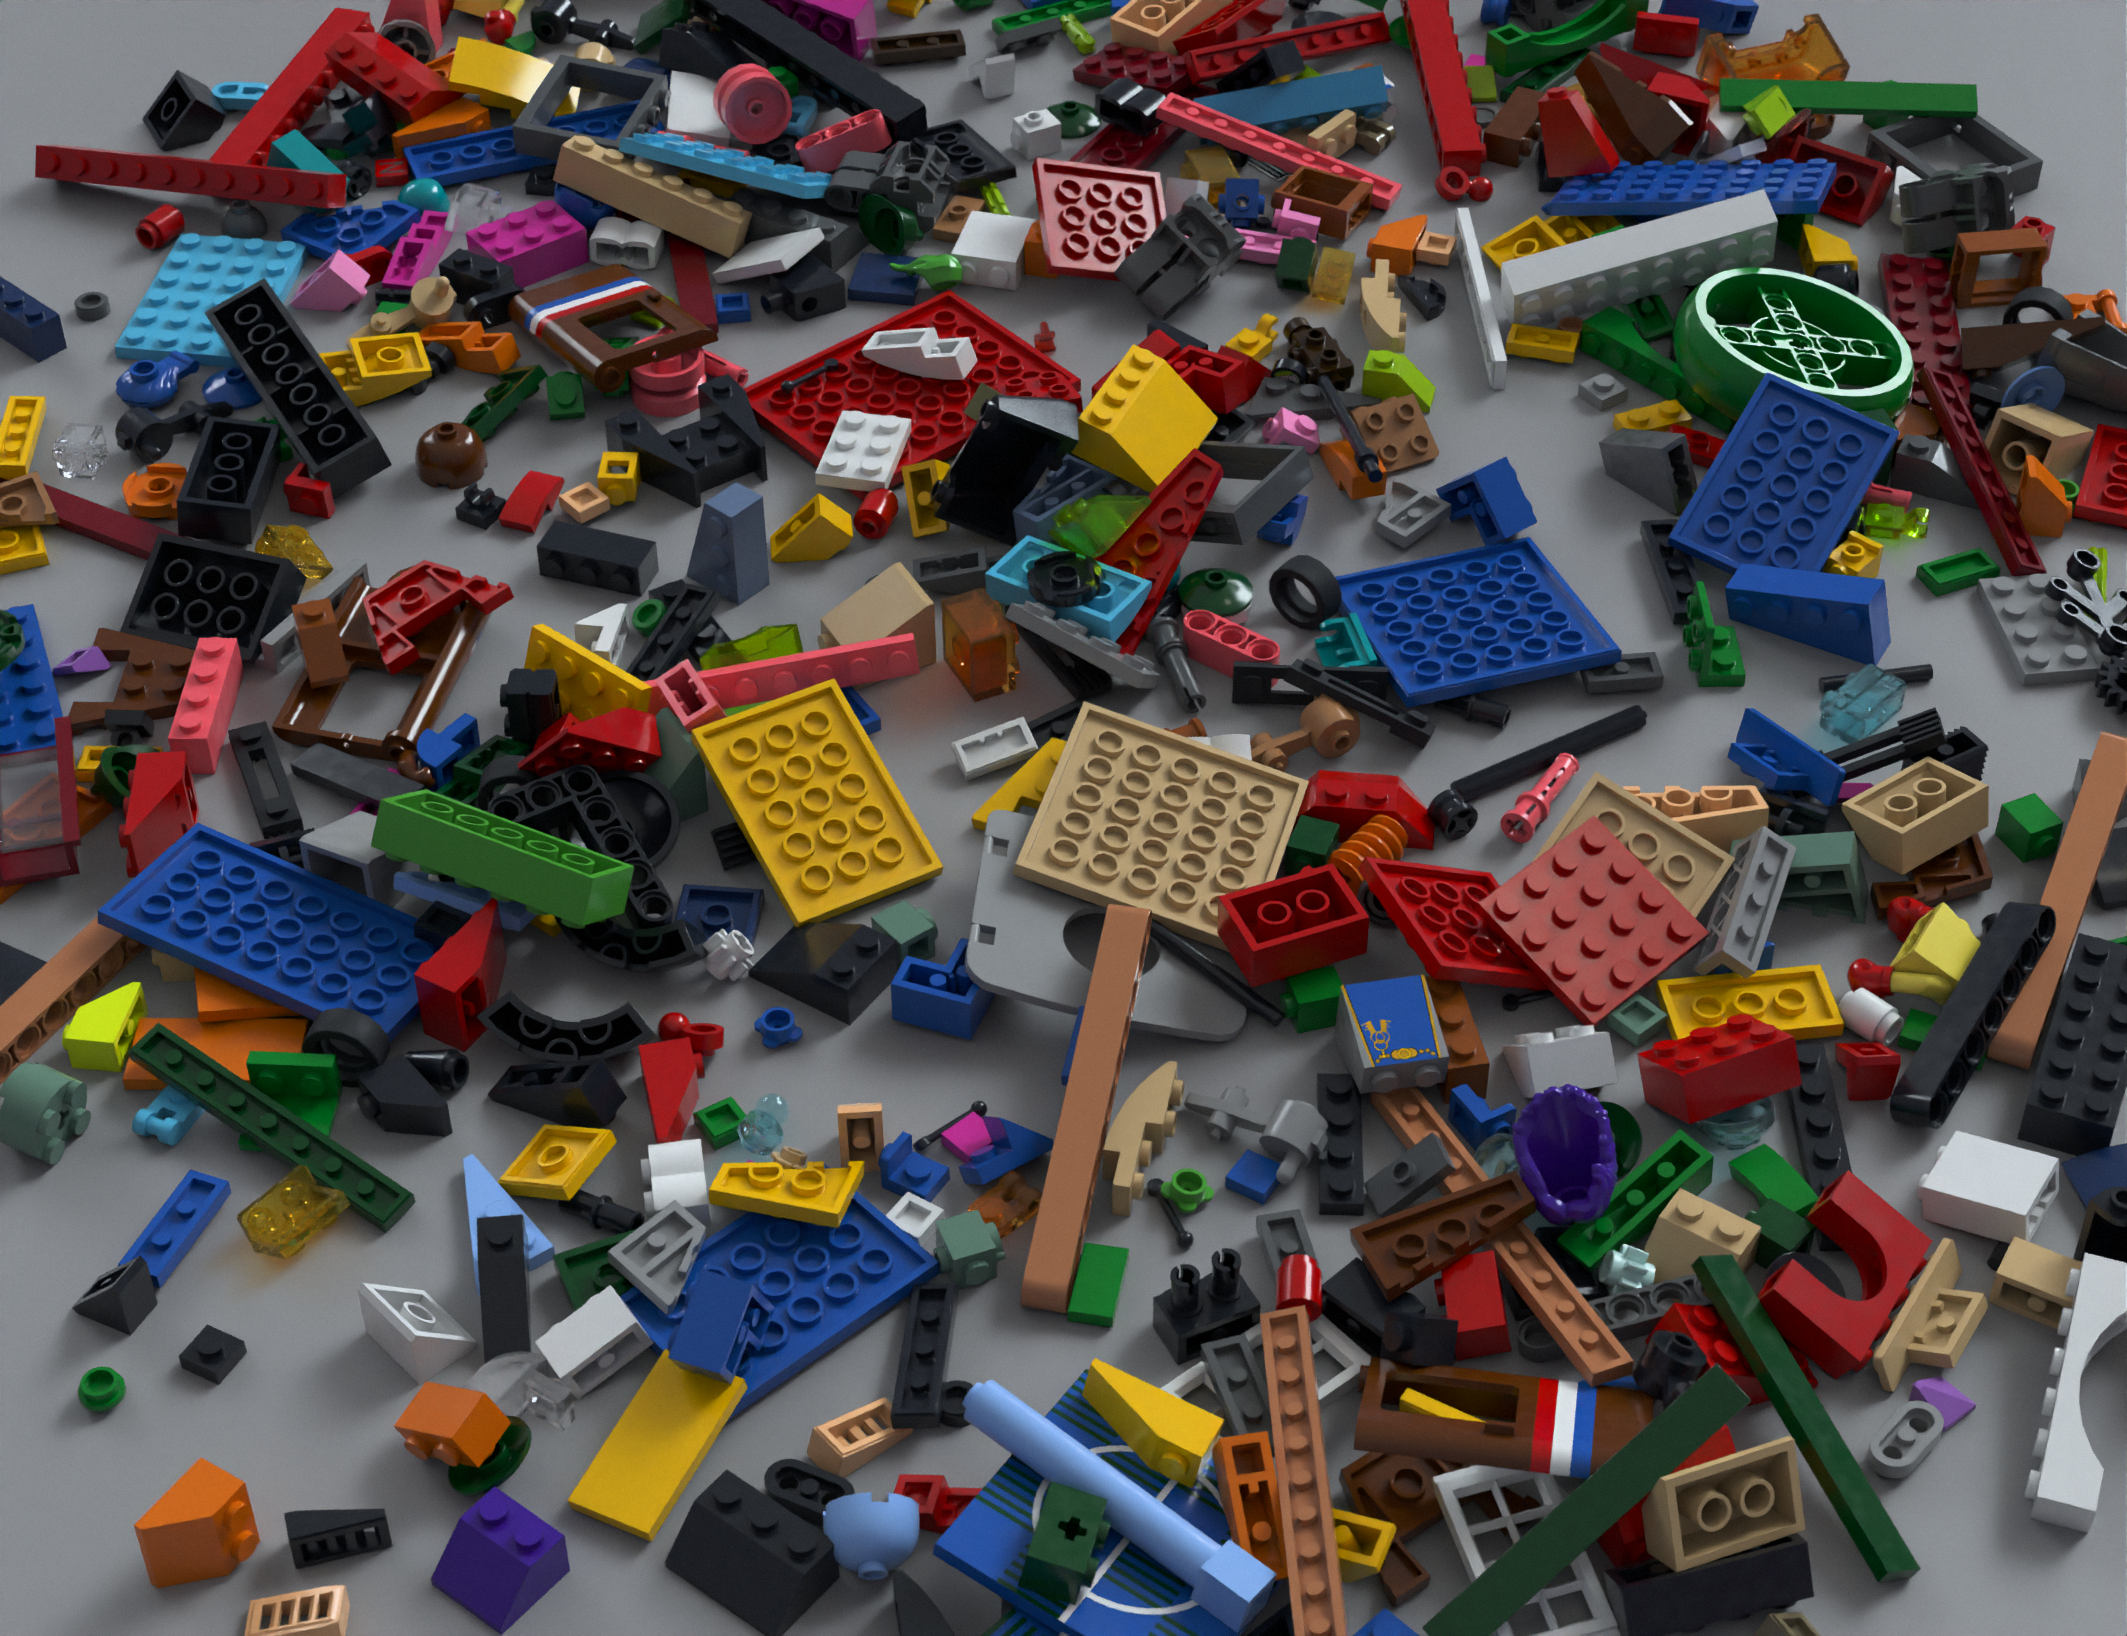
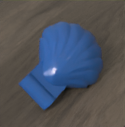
M176 350L172 351L168 357L160 362L152 360L137 361L118 377L115 384L116 393L123 402L133 407H143L146 409L160 407L175 397V393L178 391V381L189 374L196 373L199 370L200 364L198 361Z

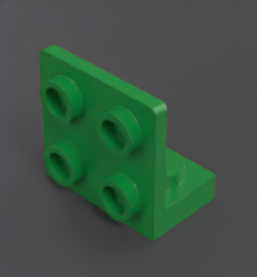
M1696 581L1694 595H1688L1687 616L1690 618L1689 625L1683 626L1682 633L1683 646L1689 647V671L1695 672L1698 687L1744 686L1746 673L1734 626H1714L1704 581Z
M250 1051L246 1065L251 1085L330 1137L343 1092L336 1055ZM240 1134L238 1140L240 1150L264 1151Z

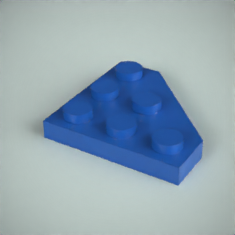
M397 200L383 201L380 208L363 210L362 205L337 208L334 215L317 217L316 212L304 213L280 230L282 241L302 244L306 246L308 253L327 260L338 249L344 254H354L377 245L387 248L408 232L412 223H419L421 217L418 209Z

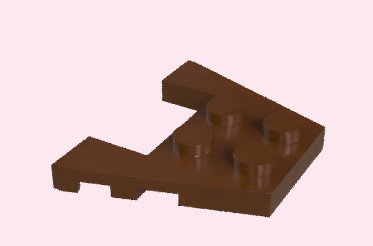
M99 628L93 646H98L108 661L127 663L113 702L73 701L68 715L72 721L73 736L83 734L82 728L102 725L103 730H107L108 728L104 725L105 709L144 710L153 721L174 717L195 650L107 628Z
M1849 823L1850 830L1854 831L1851 824ZM1978 832L1907 872L1908 881L1872 882L1870 897L1877 920L1887 919V905L1894 898L1900 896L1912 897L1927 906H1932L1990 889L1993 875Z
M1369 1452L1341 1469L1339 1482L1352 1513L1393 1523L1397 1527L1381 1569L1378 1572L1387 1598L1394 1608L1429 1585L1431 1576L1403 1544L1445 1518L1434 1493L1435 1489L1431 1482L1432 1477L1472 1467L1471 1465ZM1505 1486L1500 1487L1511 1514L1541 1507V1504L1529 1495L1522 1498ZM1491 1490L1458 1498L1461 1508L1474 1501L1490 1520L1502 1517ZM1531 1520L1516 1524L1517 1529L1524 1526ZM1507 1527L1499 1528L1505 1536L1510 1535Z

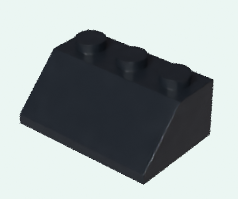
M729 1470L724 1471L694 1500L665 1560L666 1568L765 1636H782L840 1578L839 1563L836 1562L833 1555L834 1544L828 1536Z

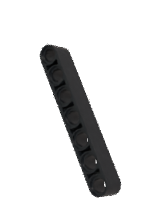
M2008 902L2004 905L1895 1087L1890 1099V1114L1894 1122L1938 1129L1944 1124L2055 933L2056 915L2052 907L2018 902Z

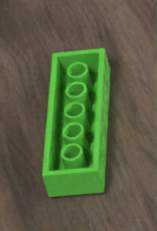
M426 789L381 799L371 847L386 852L385 856L391 860L398 862L411 861L419 864L420 870L425 873L448 875L455 878L457 885L466 888L480 887L490 891V896L494 899L506 902L517 901L525 904V909L531 913L554 915L561 918L563 925L578 929L585 928L586 925L594 922H605L607 918L624 913L635 867Z

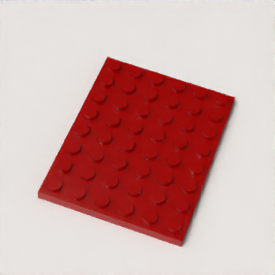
M948 290L744 388V390L746 391L756 421L816 467H818L843 410L861 411L863 413L884 416L894 415L900 418L911 419L912 431L889 484V489L904 481L901 467L933 459L944 461L959 453L977 423L976 420L966 415L964 411L981 382L996 390L998 384L1005 383L1010 378L1020 377L1028 379L1038 377L1040 373L1045 371H1056L1063 374L1074 389L1080 392L1081 379L966 300ZM935 327L939 339L969 337L978 361L965 379H936L921 377L884 366L863 356L861 350L877 331ZM829 358L838 360L837 371H826L795 387L790 394H785L781 391L780 386L783 381H793L825 365V360ZM847 489L862 501L869 493L868 491Z

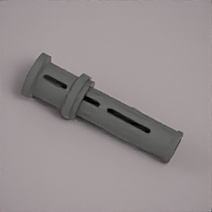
M1166 616L1159 617L1148 624L1145 635L1149 643L1153 644L1156 648V660L1167 668L1184 711L1188 713L1198 712L1199 709L1194 700L1197 699L1200 707L1203 709L1206 705V697L1202 693L1187 660L1188 646L1183 639L1179 638V626L1176 620Z

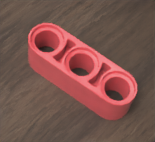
M872 109L802 138L795 144V149L806 173H816V171L827 173L837 169L845 153L849 151L875 153L890 145L892 138L881 111Z
M1193 610L1184 616L1183 640L1188 646L1187 657L1231 678H1233L1234 661L1272 663V665H1279L1280 647L1273 640L1210 611ZM1278 679L1271 680V687L1277 684Z

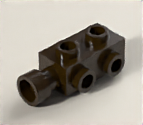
M1295 317L1288 321L1283 329V334L1291 345V348L1288 350V358L1299 361L1306 368L1307 376L1304 384L1317 385L1318 378L1326 375L1331 379L1336 390L1344 392L1347 388H1350L1351 379L1354 377V366L1352 361L1346 358L1339 348L1337 340L1332 339L1324 326L1312 328L1303 317Z

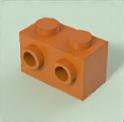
M426 1381L394 1424V1427L406 1439L404 1442L405 1448L419 1459L427 1460L431 1457L440 1459L453 1467L463 1464L479 1468L483 1461L493 1453L496 1443L511 1424V1421L485 1392Z

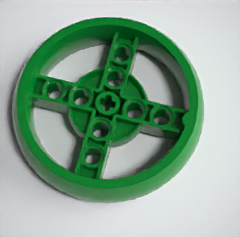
M1751 267L1726 270L1711 276L1699 284L1688 295L1676 317L1673 347L1675 358L1683 377L1701 398L1736 422L1766 372L1855 412L1884 408L1893 423L1910 401L1914 385V363L1910 348L1902 334L1884 315L1868 303L1827 282L1799 273L1772 268ZM1727 324H1750L1751 328L1727 326ZM1836 384L1871 388L1846 390L1839 389Z

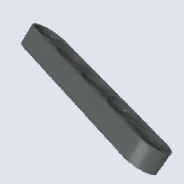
M1695 1273L1587 1301L1619 1342L1649 1335L1668 1311L1658 1305L1666 1298L1678 1299L1683 1304L1715 1307L1710 1298L1702 1293L1705 1289ZM1629 1309L1637 1312L1639 1317L1631 1322H1621L1614 1315L1621 1310ZM1536 1315L1524 1319L1518 1325V1349L1523 1358L1539 1363L1566 1356ZM1533 1333H1545L1550 1337L1547 1343L1538 1346L1531 1345L1526 1341V1338Z

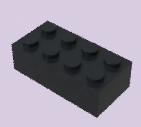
M208 416L177 498L178 536L228 541L235 544H252L281 461L279 424Z

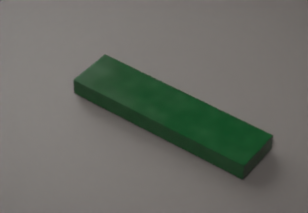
M1589 48L1577 50L1559 59H1553L1532 68L1500 91L1499 101L1506 103L1517 86L1547 93V90L1561 86L1575 75L1574 71L1586 55L1593 50Z

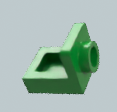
M569 371L555 373L553 376H547L546 384L550 420L585 417L581 376Z

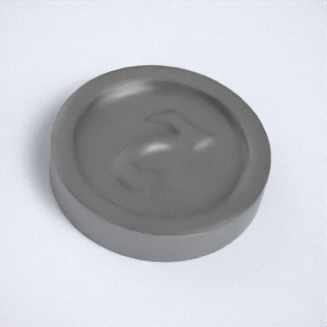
M1476 106V125H1481V128H1487L1497 115V112L1490 107Z

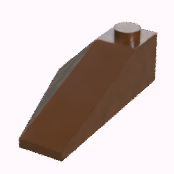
M1593 51L1586 55L1574 71L1577 80L1618 154L1625 161L1630 162L1631 166L1643 165V163L1648 161L1663 162L1693 125V122L1671 99L1664 95L1656 96L1647 90V84L1640 80L1634 82L1624 76L1621 68Z
M2105 317L1961 328L1963 371L1971 374L1972 379L1992 377V372L2005 370L2039 356L2050 335L2059 328L2073 334L2069 341L2074 342L2106 329Z

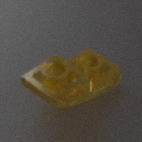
M1326 246L1323 247L1312 298L1342 305L1345 304L1356 253Z

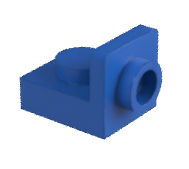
M1466 1083L1451 1089L1448 1120L1477 1153L1492 1146H1499L1512 1138L1514 1133L1512 1125L1515 1123L1517 1109L1511 1103L1490 1111L1486 1101L1478 1097Z
M904 1131L893 1143H888L880 1154L878 1165L881 1167L882 1188L901 1197L908 1191L931 1203L950 1180V1168L912 1150V1135Z

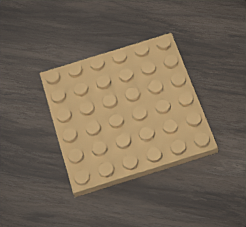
M1084 701L1015 863L1013 875L1105 908L1109 904L1151 909L1152 918L1172 932L1229 952L1217 933L1218 896L1275 880L1309 781Z

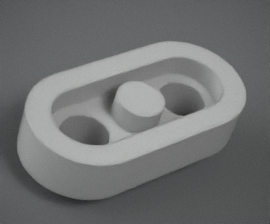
M1909 1401L1902 1404L1872 1436L1867 1452V1460L1870 1467L1876 1473L1887 1478L1897 1479L1909 1475L1940 1441L1944 1426V1419L1940 1411L1924 1401Z

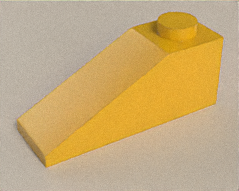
M1094 1358L1090 1365L1082 1396L1150 1469L1193 1488L1212 1455L1211 1450L1217 1443L1224 1419Z

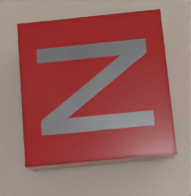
M406 158L375 160L377 187L407 184L409 182V168Z

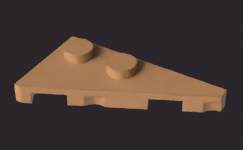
M38 471L0 483V526L54 525L60 523Z

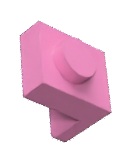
M1285 198L1282 210L1277 208L1275 210L1271 228L1277 229V235L1316 240L1321 218L1291 211L1290 205L1292 200Z
M1283 407L1274 418L1270 417L1266 421L1262 430L1264 444L1280 445L1284 441L1292 446H1305L1306 452L1311 455L1320 446L1318 424L1308 416L1298 415Z

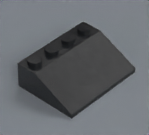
M158 533L120 632L192 650L196 649L199 638H237L242 662L254 664L262 654L260 641L292 613L291 605L298 603L307 577L290 559Z

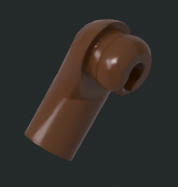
M413 750L403 751L398 760L397 772L403 777L423 784L425 788H432L435 784V778L431 775V769L423 767L418 770V754Z

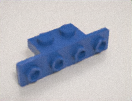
M1754 708L1745 709L1736 737V743H1731L1727 758L1741 767L1740 771L1762 781L1764 788L1781 794H1786L1787 790H1803L1826 806L1836 805L1846 774L1845 769Z

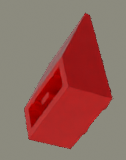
M622 707L569 726L520 761L518 769L534 772L542 777L577 764L588 765L597 774L611 770H632L642 773L648 766L662 757L656 717L654 714Z
M186 751L138 753L135 770H129L128 785L131 794L130 797L124 798L123 804L126 823L119 826L120 847L122 849L127 848L128 851L126 857L128 878H135L198 823L199 805Z
M492 898L479 911H476L470 920L454 936L449 937L444 945L428 961L423 962L414 973L424 1034L462 1052H465L487 1030L485 1025L476 1016L497 1001L507 958L497 899Z
M1673 1303L1645 1339L1646 1344H1648L1653 1333L1658 1330L1685 1334L1696 1343L1707 1358V1362L1698 1379L1718 1363L1751 1399V1402L1745 1407L1770 1401L1715 1307ZM1779 1333L1812 1389H1815L1819 1383L1810 1370L1807 1359L1794 1344Z

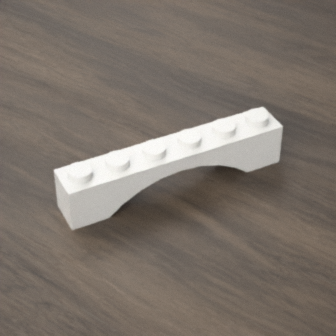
M2085 1253L2080 1270L2071 1268L2067 1281L2065 1295L2073 1297L2071 1309L2063 1307L2057 1331L2058 1335L2066 1336L2064 1348L2055 1347L2049 1374L2058 1376L2056 1388L2047 1387L2041 1415L2050 1417L2047 1430L2039 1428L2033 1456L2041 1458L2039 1471L2030 1470L2024 1498L2033 1500L2030 1518L2088 1533L2096 1513L2104 1469L2091 1449L2082 1424L2079 1404L2080 1380L2092 1357L2110 1339L2127 1329V1263Z

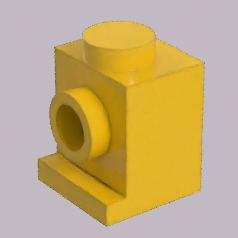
M603 452L597 475L598 489L609 497L610 504L621 505L625 501H636L638 487L642 481L639 452ZM612 466H628L627 474L612 473Z
M1852 530L1848 533L1847 540L1829 556L1824 573L1875 578L1879 573L1884 545Z

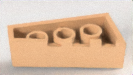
M1755 785L1702 786L1700 792H1690L1680 788V786H1664V793H1640L1639 786H1623L1628 792L1726 853H1730L1732 840L1745 839L1762 826L1768 828L1769 807Z

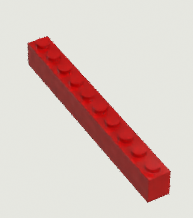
M1399 0L1440 172L1448 166H1455L1462 169L1468 177L1480 176L1481 163H1486L1487 158L1486 144H1481V125H1476L1477 109L1476 106H1472L1471 87L1467 88V70L1462 69L1463 55L1462 51H1458L1457 33L1453 34L1454 20L1453 16H1449V0Z
M336 7L209 160L267 166L272 142L294 129L300 131L304 124L310 120V117L317 108L322 105L323 97L329 95L340 81L334 76L324 51L346 32L375 33V28L371 25L370 12Z
M36 145L35 178L319 208L345 207L346 174L66 145Z

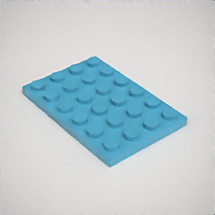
M633 133V138H621L618 150L802 199L825 198V190L833 177L831 174L818 171L816 173H804V167L792 164H776L775 166L774 160L766 157L746 156L744 158V152L729 148H725V150L715 148L713 150L714 144L695 140V142L685 140L684 142L683 136L672 133Z
M196 233L180 234L116 343L115 352L117 358L160 362L168 357L172 351L176 350L198 361L200 365L237 367V364L218 338L204 312L263 278L266 279L280 301L284 303L309 257L306 246L292 241L278 242L265 241L259 238L216 237L198 235Z

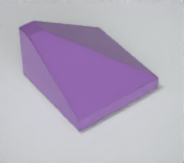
M91 646L72 652L53 668L52 674L55 677L104 671L109 669L111 665L98 646Z
M1941 1376L1918 1380L1913 1384L1909 1401H1924L1936 1407L1944 1419L1943 1432L1963 1419L1976 1407L1974 1402Z

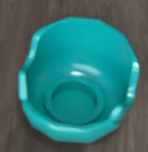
M419 178L408 182L403 186L397 197V201L418 209L420 217L424 210L448 212L451 206L442 186L431 178Z

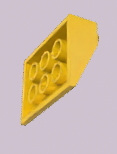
M1133 344L1079 416V442L1072 451V454L1152 493L1194 448L1199 449L1215 426L1218 418L1164 359L1154 355L1147 349H1142Z

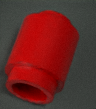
M164 204L140 220L135 230L137 239L147 249L161 248L184 231L183 214L171 205Z
M877 488L866 495L853 519L856 530L862 536L869 539H880L886 535L899 511L896 495L886 488Z
M1303 1254L1290 1255L1282 1260L1281 1266L1276 1272V1311L1305 1305L1310 1324L1318 1319L1322 1313V1272L1314 1258Z

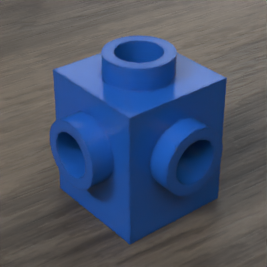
M1226 178L1225 194L1218 195V212L1224 214V218L1234 228H1250L1251 224L1257 223L1258 215H1264L1265 195H1259V179ZM1237 202H1243L1246 206L1240 207L1237 205Z

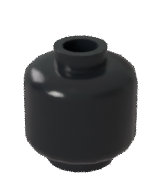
M1848 263L1822 264L1816 268L1813 278L1839 287L1856 297L1859 296L1857 270H1852Z

